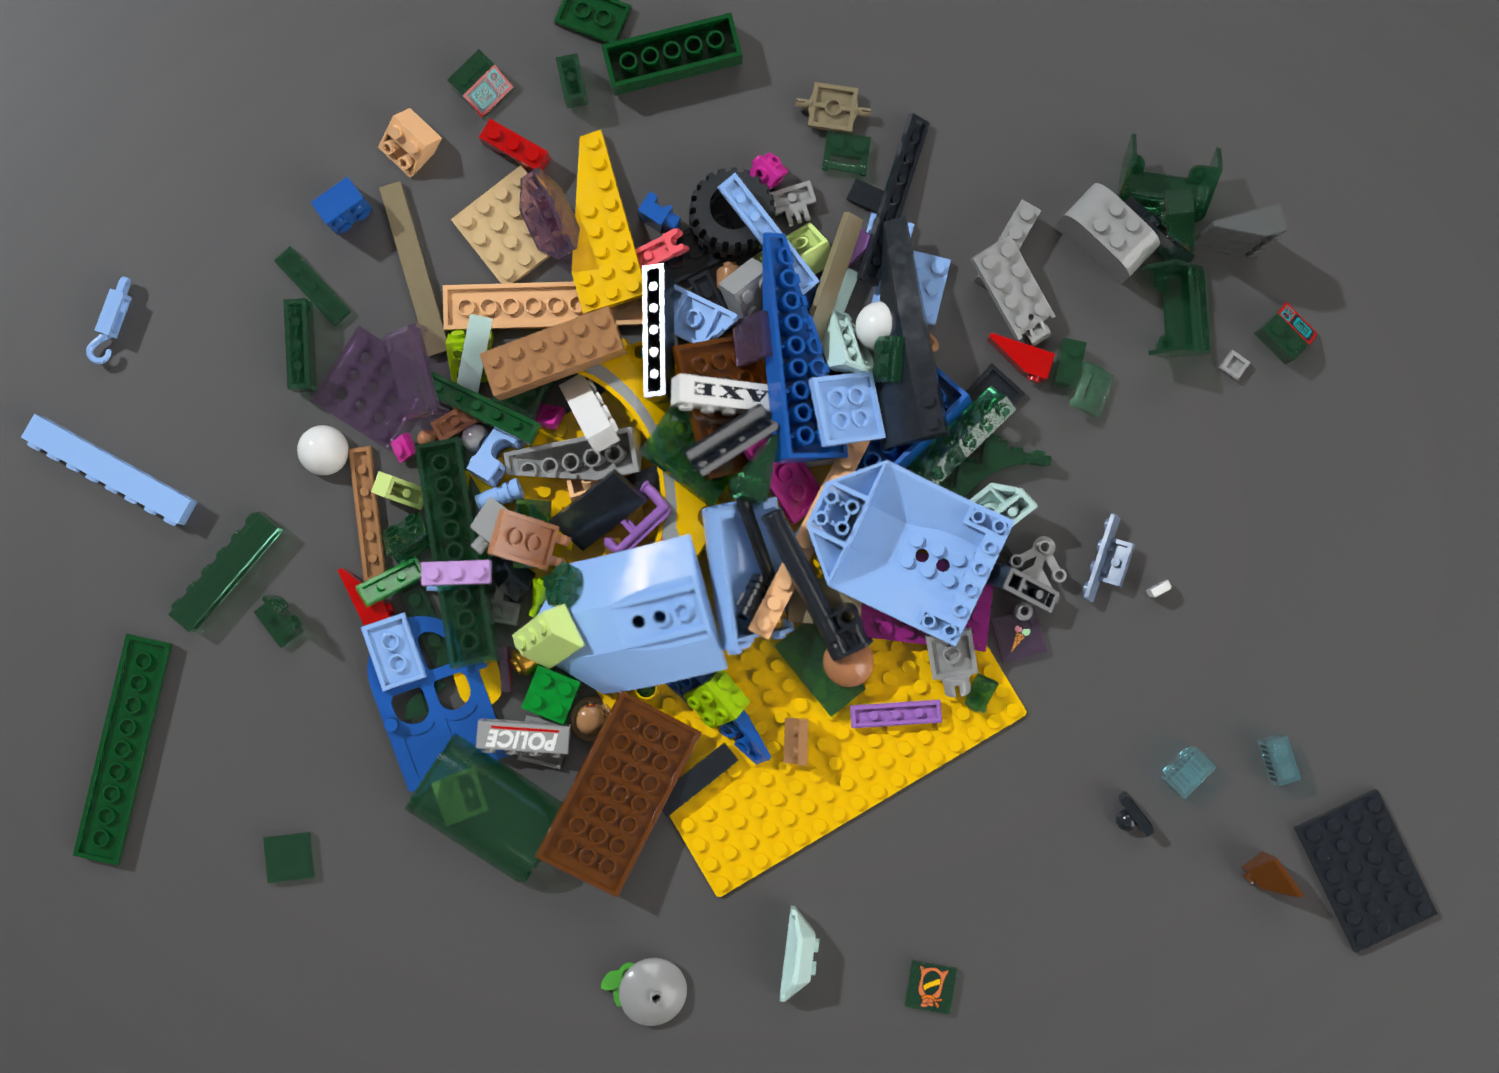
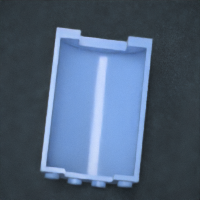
M777 497L757 498V500L750 499L775 573L777 574L783 561L766 530L767 527L764 526L761 520V516L778 508ZM735 501L702 509L717 629L722 649L727 650L729 655L742 653V649L751 646L754 638L760 637L755 633H743L739 619L735 616V611L738 608L736 605L742 593L746 592L745 587L749 583L752 574H761ZM787 603L786 607L784 608V609H785V612H786V616H787L788 603ZM784 618L783 626L773 630L771 634L772 639H782L786 637L787 633L793 632V622H786L787 618Z

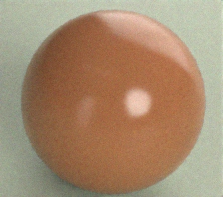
M868 646L842 659L833 661L826 649L823 656L824 671L828 678L839 686H858L865 682L872 673L874 667L873 653Z

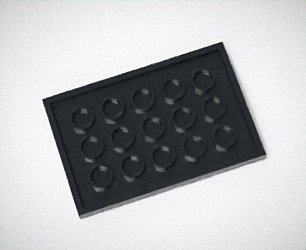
M1377 789L1369 791L1294 827L1353 952L1358 953L1438 915Z

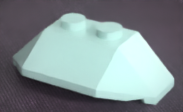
M833 309L821 343L829 368L835 372L840 371L845 374L874 371L875 365L871 352L859 341L855 325L851 322L852 318L845 312Z
M992 482L970 499L972 502L1014 520L1013 526L1038 507L1023 489Z
M791 906L780 989L781 1002H785L810 982L811 975L816 973L817 962L813 961L814 952L818 953L819 939L816 938L815 931L796 906Z

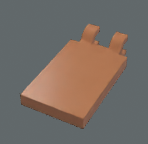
M500 508L487 553L548 571L549 565L563 568L565 559L552 556L554 545L556 543L569 546L571 537L558 534L559 526Z

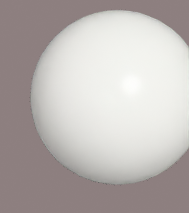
M880 301L873 302L864 307L859 313L855 324L856 335L861 344L867 349L877 352V349L882 347L887 341L892 329L890 310L886 304Z
M318 425L308 429L301 436L297 446V454L301 464L309 472L316 475H330L336 473L345 465L349 455V446L345 436L339 430L327 425Z

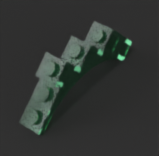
M989 435V438H984L982 441L979 464L976 463V459L963 458V461H959L956 465L954 487H950L951 483L937 481V485L965 498L979 482L1001 469L1021 464L1048 467L1051 464L1052 456H1047L1045 451L1032 450V453L1023 452V448L1010 447V450H1007L1008 441L1002 440L1003 437L999 435Z

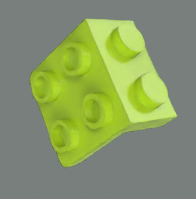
M455 330L448 333L445 343L451 380L457 383L466 338V332L463 330ZM493 330L490 332L487 351L492 349L494 340ZM484 366L480 383L489 382Z
M725 670L715 671L705 684L684 694L688 705L702 718L703 723L710 728H715L735 720L751 702Z

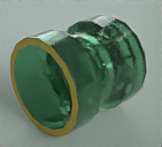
M659 685L635 689V692L642 699H650L658 692Z

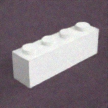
M578 374L559 385L595 453L620 440L616 434L619 428L613 418L608 419L611 417V414L606 405L601 406L604 404V401L599 392H595L597 388L591 379L586 380L585 376Z

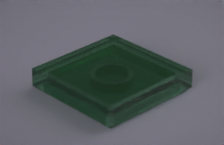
M310 832L263 838L268 883L315 877Z

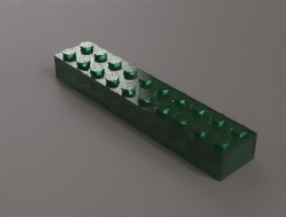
M454 437L414 445L433 562L484 560L483 553L479 554L470 546L479 535L471 529V524L476 518V510L470 474L467 469L466 450L462 439ZM488 584L437 586L450 668L457 670L501 661Z

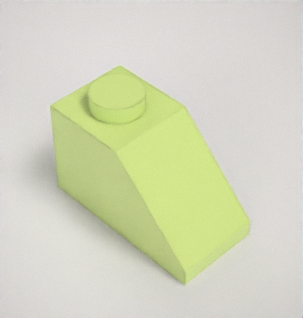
M379 471L371 492L421 510L429 489Z

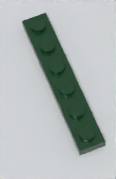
M426 368L423 369L413 386L415 390L530 446L542 428L540 423Z

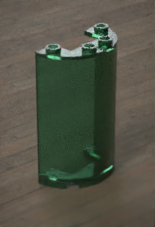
M455 733L415 790L404 810L516 882L520 883L522 881L525 883L532 873L530 868L532 866L537 868L541 862L540 859L535 857V854L562 802Z

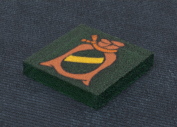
M912 959L904 1006L950 1014L957 968Z

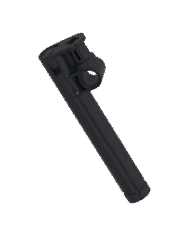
M776 508L761 516V520L764 526L767 527L766 530L833 661L842 659L871 645L873 639L872 637H867L863 629L864 623L855 604L847 602L831 608L787 518H785L782 508ZM848 611L853 613L854 617L852 619H845L842 613Z

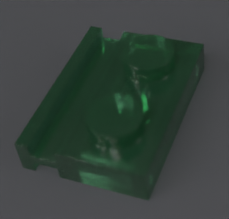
M879 336L875 341L872 369L875 383L901 382L904 336Z

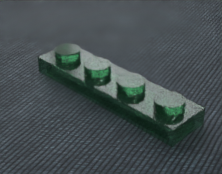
M422 585L401 594L411 617L430 616L438 618ZM424 632L420 635L435 669L457 660L451 644L446 638L434 632Z

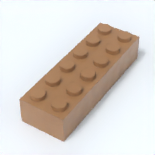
M606 306L482 352L480 357L493 395L501 401L626 355L627 352L613 312Z

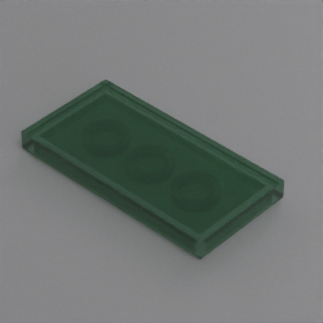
M802 623L774 646L831 717L866 689L863 684L855 687H842L828 678L823 667V656L826 647L814 624Z

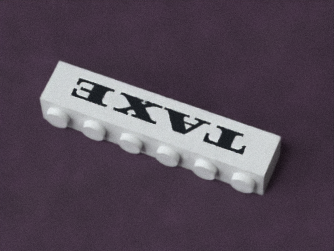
M679 374L672 378L671 406H677L679 410L691 411L694 408L700 409L702 413L720 411L722 415L733 416L735 413L743 414L760 403L763 405L769 419H771L768 386L766 384Z

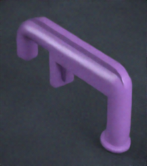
M649 481L643 483L640 492L647 494L657 508L637 526L631 519H624L621 523L630 534L620 544H617L612 537L604 538L605 542L603 544L612 553L635 548L671 513L670 505L649 484Z

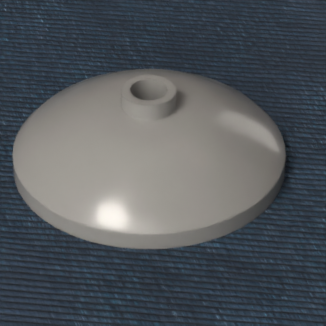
M647 958L635 963L625 973L619 987V1000L626 1015L634 1022L646 1026H656L670 1021L680 1012L687 996V984L681 970L674 963L663 958ZM655 994L659 995L657 1000H652Z

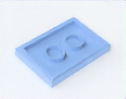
M405 612L361 627L382 691L427 677Z

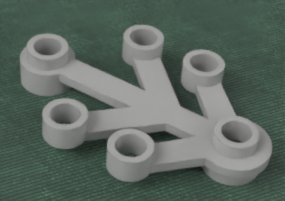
M1047 536L1038 537L1033 542L1032 549L1020 555L1015 554L1009 559L1011 567L1019 568L1023 565L1024 561L1036 557L1033 566L1021 572L1051 588L1052 586L1042 569L1044 561H1046L1052 571L1051 577L1054 582H1063L1067 577L1066 572L1060 569L1053 556L1055 543ZM1042 543L1047 544V551L1041 549ZM1014 557H1017L1020 560L1018 566L1013 564ZM1056 572L1062 573L1061 580L1056 578ZM1022 601L1014 607L1013 614L1016 619L1025 621L1031 618L1033 609L1030 604ZM1022 607H1025L1028 610V613L1025 616L1022 615L1020 612Z

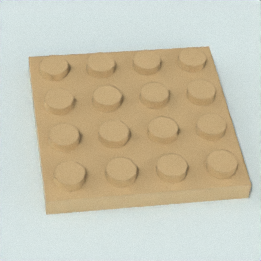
M521 165L451 219L501 284L517 283L574 238L573 230Z

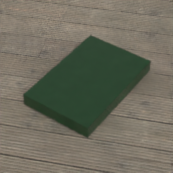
M562 0L554 19V24L607 44L619 41L632 5L620 0Z

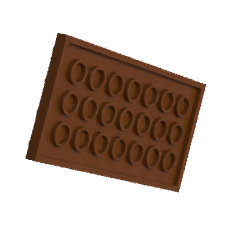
M621 690L535 857L617 898L702 732Z

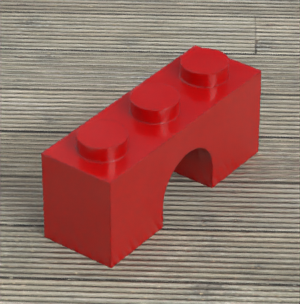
M491 118L479 136L484 146L501 156L505 154L511 157L524 169L538 177H541L551 160L547 150Z

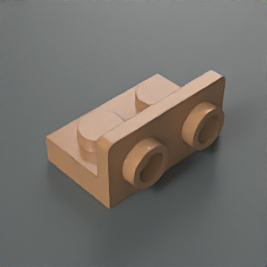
M786 717L784 728V763L807 766L808 718Z

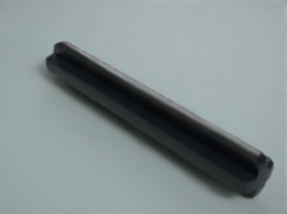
M742 496L736 500L761 574L770 581H773L776 573L751 501L747 496Z

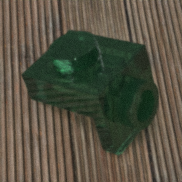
M977 673L971 684L970 693L965 696L964 704L973 711L985 713L987 705L998 687V682Z

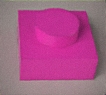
M544 404L535 421L540 423L542 428L557 430L566 411L562 406Z
M409 432L401 434L390 443L399 463L409 460L418 453Z

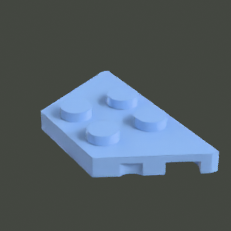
M674 284L675 335L691 343L717 339L740 319V315Z

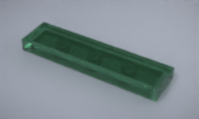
M291 246L274 260L335 327L352 312Z

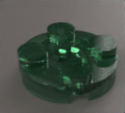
M562 562L551 574L546 575L543 586L546 588L545 595L548 605L557 607L565 604L568 609L577 601L579 597L576 594L578 587L582 588L583 575L578 567Z

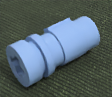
M517 478L509 480V483H502V486L494 487L475 495V501L479 510L482 509L490 496L503 507L508 502L512 504L514 500L518 502L525 499L522 486Z

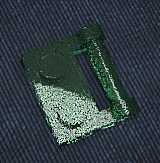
M827 131L822 171L831 169L857 173L859 176L865 177L871 137ZM830 156L861 160V164L832 161Z
M1083 362L1081 366L1083 371L1074 398H1071L1069 405L1082 410L1092 417L1101 418L1114 376L1095 364Z

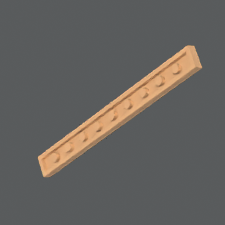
M870 441L847 444L848 458L835 459L796 535L808 562L815 548L806 523L825 483L855 472ZM783 562L748 628L749 631L766 640H769L795 589V585Z

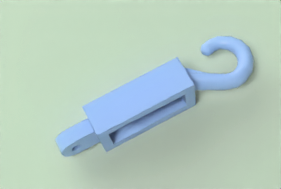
M122 276L116 290L110 289L95 327V331L101 334L92 340L86 348V355L94 364H103L111 357V349H107L105 355L101 358L94 355V349L102 342L111 338L117 339L132 297L127 295L131 285L130 278Z

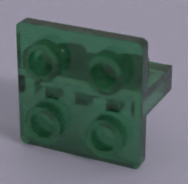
M420 511L415 514H409L403 521L389 526L382 533L386 554L389 558L393 557L398 564L411 559L438 542L425 523Z

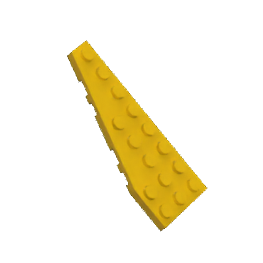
M601 130L580 136L572 276L584 315L606 306L611 308L643 298L642 270Z

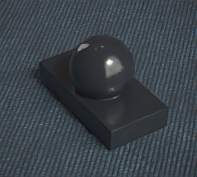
M1125 791L1118 795L1119 801L1125 809L1121 810L1116 816L1117 826L1121 830L1131 831L1138 825L1147 837L1153 834V825L1130 795Z

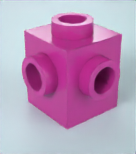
M770 152L763 156L760 154L752 161L753 167L750 169V176L758 175L762 179L761 184L766 183L771 190L779 185L789 170L781 163L777 156Z

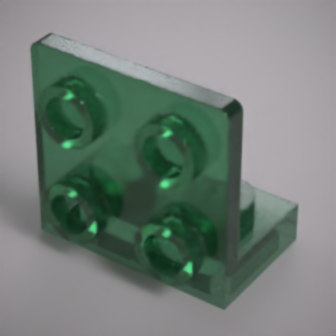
M265 595L262 597L265 604L255 610L254 613L278 646L283 648L304 632L301 628L303 624L295 614L292 615L287 609L289 605L283 597L275 595Z

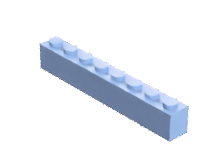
M34 414L21 438L28 441L27 445L37 451H40V449L48 452L46 456L57 462L60 459L65 461L67 468L75 472L83 471L86 473L85 477L95 483L101 481L106 484L105 489L115 494L118 491L125 495V500L135 505L139 502L145 506V511L153 515L159 513L164 516L163 521L170 525H185L198 501L44 416Z

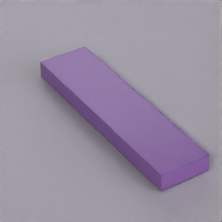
M941 700L850 705L851 728L941 723Z

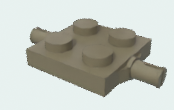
M814 82V89L810 100L796 97L795 107L808 108V128L852 134L853 122L856 116L870 118L871 108L858 107V88Z

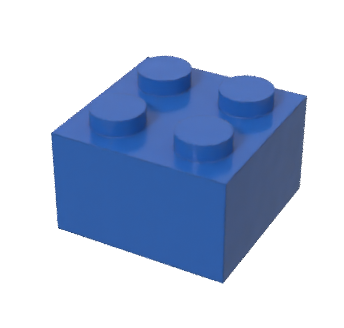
M348 176L310 202L325 224L337 235L347 232L353 223L357 220H364L370 215V211L373 210L359 188Z

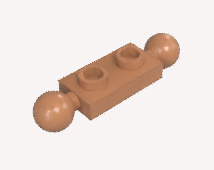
M454 409L432 421L430 424L433 430L421 431L417 436V441L419 445L425 448L431 447L435 443L436 438L441 443H444L462 433L468 426L478 424L480 421Z

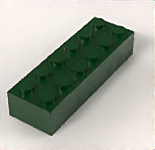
M732 12L601 45L614 96L743 64L742 51Z

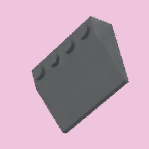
M1281 204L1213 221L1189 242V246L1234 256L1246 255L1247 258L1260 254V251L1267 249V246L1274 244V241L1281 239V235L1288 230Z

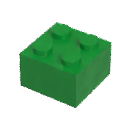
M538 665L521 708L564 725L567 723L583 682L554 669Z

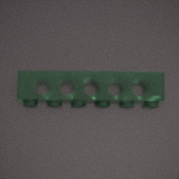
M990 386L948 427L950 436L935 439L906 470L939 485L1016 408L1005 394Z

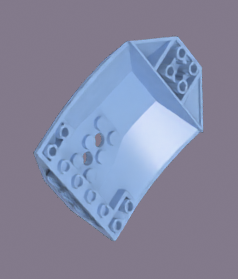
M886 460L826 482L806 525L829 587L956 647L1015 521ZM920 549H925L929 553V558L925 562H919L915 557L916 552ZM940 559H946L950 564L949 569L945 572H941L936 568V563Z
M690 534L600 557L566 563L538 613L539 615L543 611L565 604L584 646L556 666L602 694L660 685L728 668ZM661 610L666 614L665 622H658L655 619L654 614L656 611ZM635 615H640L645 619L644 627L637 628L633 625L632 619Z

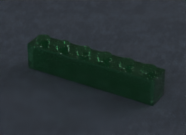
M257 511L256 513H251L245 520L246 525L241 530L238 529L231 536L230 540L232 541L227 547H222L215 556L217 558L214 562L202 569V576L186 588L187 593L183 598L177 599L172 604V610L168 615L188 632H196L284 530L264 512Z

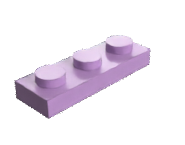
M491 560L421 562L422 586L492 584Z

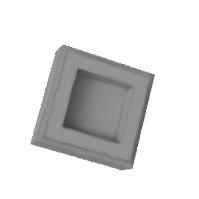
M1231 350L1218 369L1234 381H1238L1251 362L1234 350Z

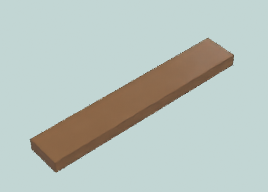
M371 446L348 449L364 582L387 571L378 495L371 492L376 480Z

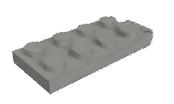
M1011 235L1005 236L970 259L1015 339L1020 340L1023 338L1026 344L1036 346L1051 336L1050 329L1043 321L1048 318H1054L1055 314Z

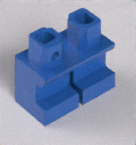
M650 191L638 209L639 219L660 233L664 229L666 231L675 228L679 229L681 218L673 213V206L661 207L658 204V196Z

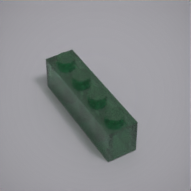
M306 298L283 299L287 389L294 393L317 391L313 303Z

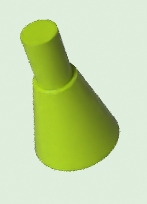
M539 576L533 579V603L529 616L535 618L539 613L541 605L547 599L554 586L550 578Z

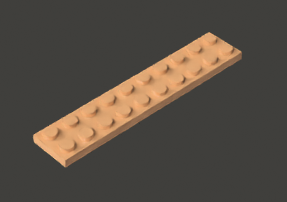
M574 282L443 285V322L445 331H466L470 314L493 319L491 330L550 328L584 315ZM643 298L610 308L617 326H643Z

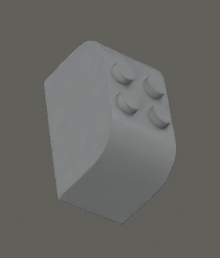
M1094 183L1057 223L1121 284L1160 246V240L1153 229L1115 193L1099 183Z

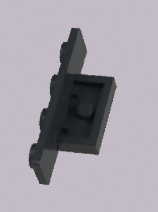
M1130 196L1124 202L1153 229L1160 240V246L1156 251L1177 271L1180 272L1195 258V254L1191 250L1189 252L1166 234V227L1162 224L1161 219L1157 215L1151 214L1133 196Z

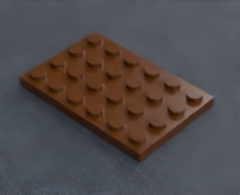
M755 332L677 345L671 348L678 375L687 374L767 385V376ZM693 408V410L688 411L695 441L698 442L741 414L735 413L733 416H725L720 411L702 413L700 409ZM742 451L707 473L705 479L711 480L752 470L753 466Z

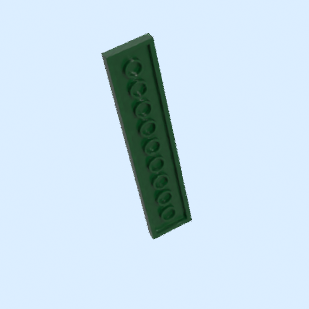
M126 634L73 856L116 866L121 862L173 643L133 634Z

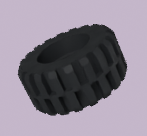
M731 167L730 171H725V168L718 169L716 175L713 172L706 175V180H701L697 184V189L693 191L689 209V225L692 226L691 232L694 238H699L698 244L702 248L707 246L708 252L713 255L715 252L720 253V257L725 259L727 255H732L733 259H738L740 254L743 253L747 257L752 254L753 249L758 251L762 245L747 226L741 229H727L720 226L711 215L712 206L717 201L725 198L717 188L720 184L736 173L773 222L776 214L775 200L773 195L769 194L770 188L766 183L762 185V179L758 175L750 176L751 171L744 169L743 172H738V168Z

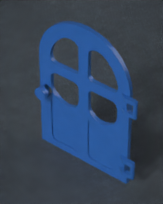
M430 616L407 618L427 677L382 691L370 655L367 666L369 684L409 792L429 786L431 783L465 769L477 768L510 756V754H505V750L496 749L495 753L482 752V748H476L478 720L481 718L497 719L479 672L480 669L488 667L481 648L471 650L466 638L454 626L444 620ZM424 632H434L446 638L458 653L457 660L436 669H429L418 644L419 636ZM475 654L479 655L482 664H476ZM455 673H463L471 689L468 701L461 708L455 710L443 707L434 687L435 681ZM414 688H421L428 703V716L424 721L417 724L401 721L393 708V697Z

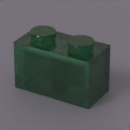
M578 53L555 57L567 109L588 105L589 101Z
M1064 338L1060 342L1051 381L1052 386L1070 390L1078 386L1087 342Z

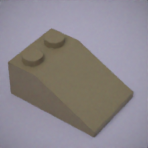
M817 578L831 608L847 602L853 603L857 606L861 617L862 602L829 587L826 579ZM795 587L788 601L786 622L814 624ZM851 612L842 613L845 619H852L854 617Z

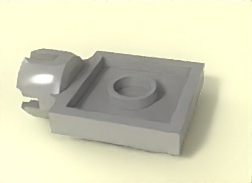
M971 627L964 628L956 647L930 634H925L932 679H939L943 682L944 693L948 697H956L955 686L959 685L961 696L970 693V675L978 673Z

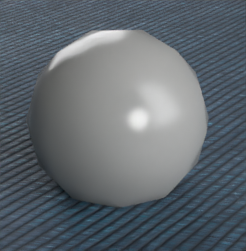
M473 424L468 426L463 431L462 443L468 451L478 452L483 440L489 436V432L482 425Z

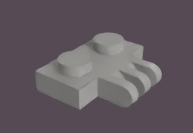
M810 180L769 193L773 195L775 200V216L785 213L789 227L794 226L791 218L795 216L797 224L802 223L800 214H804L806 222L811 220L807 206L816 204L817 201Z

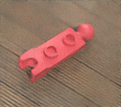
M678 228L672 229L662 234L663 236L637 248L636 253L641 270L642 266L660 264L688 252V246L676 244L677 239L683 235L682 230Z

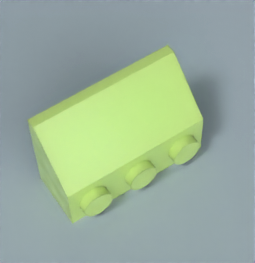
M811 222L786 236L787 240L814 274L824 270L831 247L827 239ZM763 251L753 256L760 263H762Z
M565 604L543 611L512 635L514 644L519 649L521 656L548 669L553 668L584 646Z

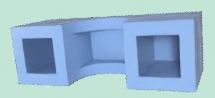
M494 428L490 435L483 440L477 454L470 459L467 469L474 477L494 488L506 473V468L498 461L500 451L508 447L520 450L525 443Z

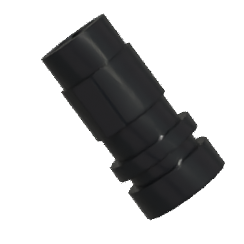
M752 574L749 583L745 587L746 592L742 593L736 605L738 608L735 611V616L739 620L746 623L752 621L772 583L767 577L761 574Z

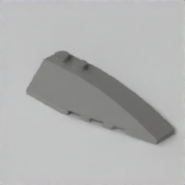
M634 427L619 429L616 431V434L620 440L598 453L594 452L585 436L505 452L503 454L507 475L601 480L613 469H616L622 475L640 472L643 450L639 429Z

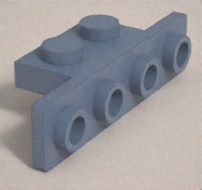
M1111 513L1110 518H1107L1104 523L1105 533L1103 539H1100L1097 545L1098 555L1096 561L1094 560L1091 563V576L1089 582H1086L1083 588L1084 599L1092 603L1094 602L1100 582L1122 588L1135 548L1133 543L1115 539L1120 517L1114 513Z

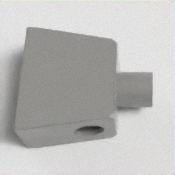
M491 496L471 524V529L479 536L470 546L479 554H482L490 545L499 509H506Z

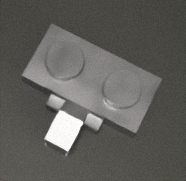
M496 585L495 593L490 592L489 597L476 596L473 618L518 626L522 604L511 602V597Z

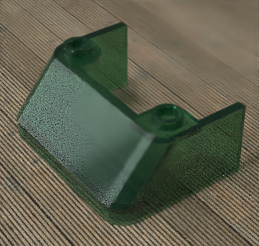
M1132 133L1122 162L1117 196L1123 202L1130 196H1133L1151 214H1155L1158 217L1165 218L1164 211H1166L1176 220L1199 222L1206 216L1223 170L1221 148L1216 147L1210 166L1196 165L1192 167L1187 178L1144 171V158L1137 154L1136 134Z
M1178 259L1142 265V270L1153 273L1151 277L1152 286L1157 291L1162 292L1165 335L1159 337L1156 343V350H1149V355L1173 358L1210 354L1211 335L1207 282L1203 267Z

